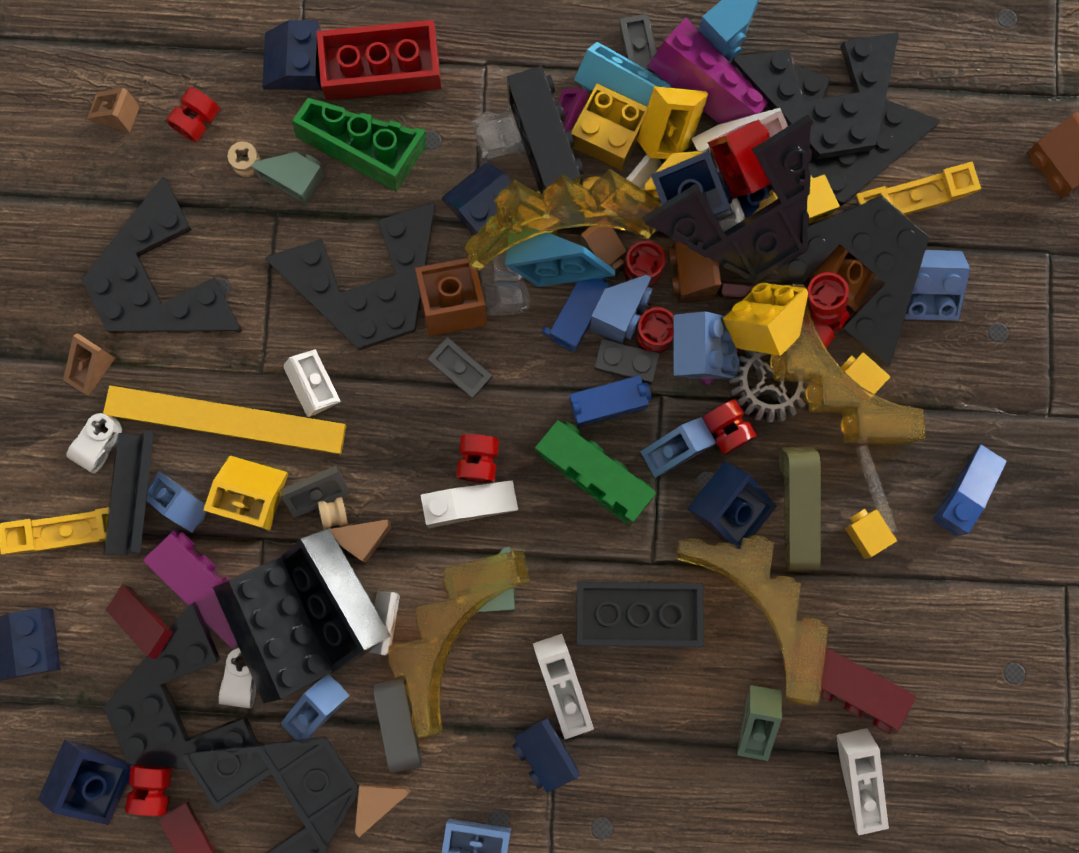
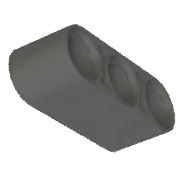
M405 677L373 683L374 698L390 773L393 774L422 767L421 752Z

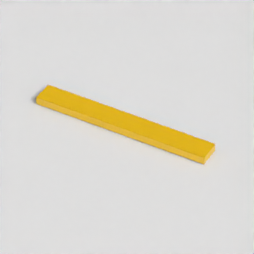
M109 385L103 414L114 418L338 455L342 453L347 427L346 424L111 385Z

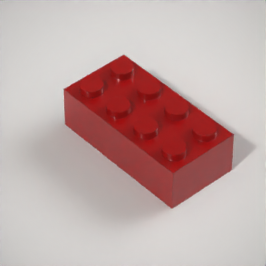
M434 20L317 31L321 88L327 101L442 89Z

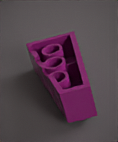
M686 17L663 42L647 65L649 69L673 88L707 91L708 97L703 111L719 124L761 113L768 103Z
M176 528L143 561L188 606L196 602L204 622L233 649L237 642L212 588L229 580V578L226 576L223 578L215 570L217 568L216 565L206 555H201L194 547V543Z

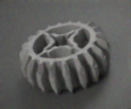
M792 349L789 354L784 352L781 356L746 350V357L741 355L738 357L740 366L736 371L737 376L730 379L729 383L739 386L731 391V395H741L742 398L738 400L740 406L744 403L748 405L744 412L746 415L755 410L757 412L755 420L760 421L763 414H766L767 422L772 423L776 414L778 420L782 422L786 419V413L793 417L797 414L795 407L802 409L805 406L801 398L810 397L811 393L805 388L812 385V380L803 377L807 376L811 371L810 368L801 369L800 367L805 362V358H799L797 361L793 358L797 353L796 349ZM762 361H776L782 364L784 367L780 369L771 368L767 364V362L763 363ZM753 365L756 370L755 375L758 378V384L750 390L747 375L749 368ZM791 374L794 388L789 399L785 394L787 390L784 387V379ZM780 376L775 385H766L760 389L767 379H775ZM761 395H768L774 401L778 400L780 404H766L757 398Z

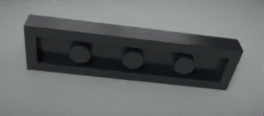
M144 430L141 435L118 433L103 555L135 558L141 552L154 431Z

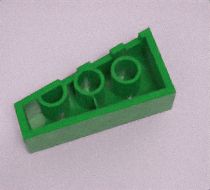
M307 98L292 120L296 138L395 192L398 191L426 148V130L416 127L415 130L402 127L401 123L391 120L388 123L373 119L372 115L362 112L360 115L345 111L343 107Z
M557 420L535 447V453L630 528L657 492L642 479L636 478L628 472V469L618 460H612L603 453L604 450L594 441L590 440L588 442L579 436L580 431L570 422L566 421L563 424Z

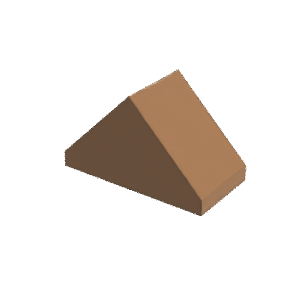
M124 88L97 92L87 119L130 133L140 106L129 91Z
M77 333L73 335L63 380L88 396L115 358Z
M381 520L333 528L330 531L340 546L362 562L367 563L391 530V522L389 520Z
M361 784L358 792L355 834L358 837L362 836L411 792L407 786Z

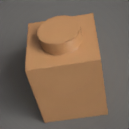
M605 216L601 217L581 234L580 245L612 267L615 273L625 265L626 249Z

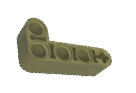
M782 447L779 450V468L781 475L784 477L787 571L819 570L821 565L820 456L813 447Z

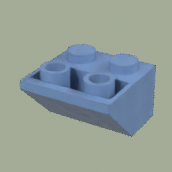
M925 250L905 319L959 321L970 267L962 251Z
M644 275L606 288L592 314L590 331L619 344H623L625 338L631 339L640 318L637 313L638 311L644 313L651 299L650 296L653 291L649 287L651 277Z
M706 311L674 315V376L689 379H733L737 376L736 371L739 368V358L737 356V348H735L723 321L725 316Z
M449 818L446 823L442 853H508L511 828Z

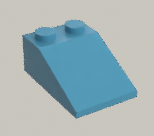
M721 0L702 16L699 31L729 62L741 53L742 43L746 39V33L760 0Z
M523 226L519 230L509 231L505 266L537 287L615 276V270L585 247L537 227Z

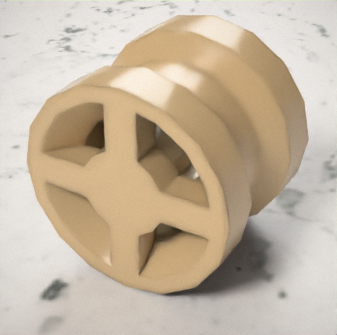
M243 141L232 145L227 156L234 171L242 177L254 176L256 173L251 166L255 161L261 160L254 146Z
M342 497L336 498L334 502L330 503L325 501L318 502L323 530L331 529L335 526H348Z

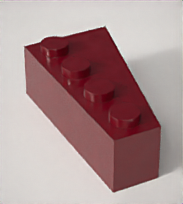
M802 634L799 635L783 665V669L788 672L786 678L800 686H803L805 682L816 688L814 693L830 702H832L833 698L844 704V710L859 718L864 715L873 721V726L888 734L891 731L898 734L917 697Z

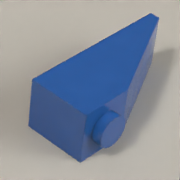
M980 444L931 520L957 537L968 534L984 510L1007 461Z

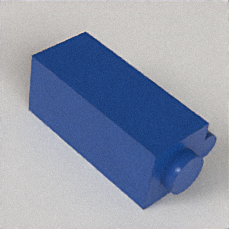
M605 278L578 281L552 329L544 327L541 333L549 337V340L576 353L590 328L592 314L604 290L610 287V284L606 283L607 280Z
M640 375L570 394L569 397L577 428L646 410L648 400H652L649 385L647 382L642 383Z

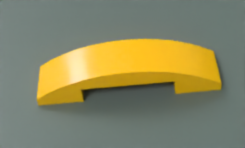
M972 161L943 169L940 174L890 188L882 186L857 193L856 198L858 204L861 205L868 200L882 195L904 215H909L976 193L981 190V186Z
M109 507L95 509V511L0 523L1 555L53 550L105 541Z

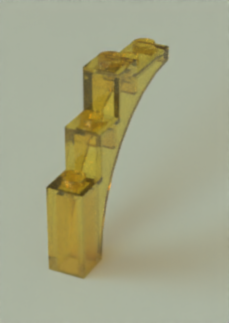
M611 169L596 180L589 190L563 174L554 183L550 184L542 195L513 180L505 189L500 191L494 200L497 213L492 215L487 223L465 245L469 265L480 271L496 256L514 245L539 234L562 228L579 226L612 227L630 231L648 239L657 229L650 225H645L641 217L662 204L660 199L655 198L652 194Z
M792 284V285H790V286H793V287L805 288V285H804V284ZM806 302L800 337L781 356H771L770 366L774 371V381L807 382L806 399L809 402V412L842 413L841 429L844 433L845 443L912 444L926 439L923 409L901 406L882 399L861 387L841 369L828 353L819 337Z
M751 535L750 538L742 539L741 549H735L736 546L730 543L720 542L717 543V546L707 545L705 541L697 538H687L686 541L679 540L677 549L678 560L700 565L723 575L744 590L762 610L774 630L782 651L786 673L785 702L818 707L829 625H823L822 621L816 618L806 617L803 618V621L796 620L801 583L795 582L794 578L788 576H776V579H770L774 542L768 541V538L764 536Z
M510 551L443 568V587L446 593H448L449 599L416 607L417 615L415 622L418 631L421 632V639L389 646L390 654L388 661L394 672V677L406 675L405 689L408 698L411 700L413 710L412 724L417 731L418 738L442 732L440 714L441 682L447 658L458 635L468 621L490 600L508 589L530 582L524 551Z

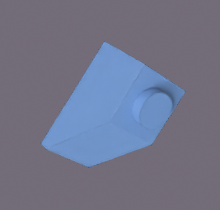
M700 417L680 425L640 452L653 476L656 478L694 458L715 445L716 442L703 418Z
M160 471L149 484L146 501L165 517L190 532H193L196 526L203 522L206 516V511H203L205 503Z
M327 674L302 695L280 724L295 740L310 738L341 707L350 695L343 689L340 683Z

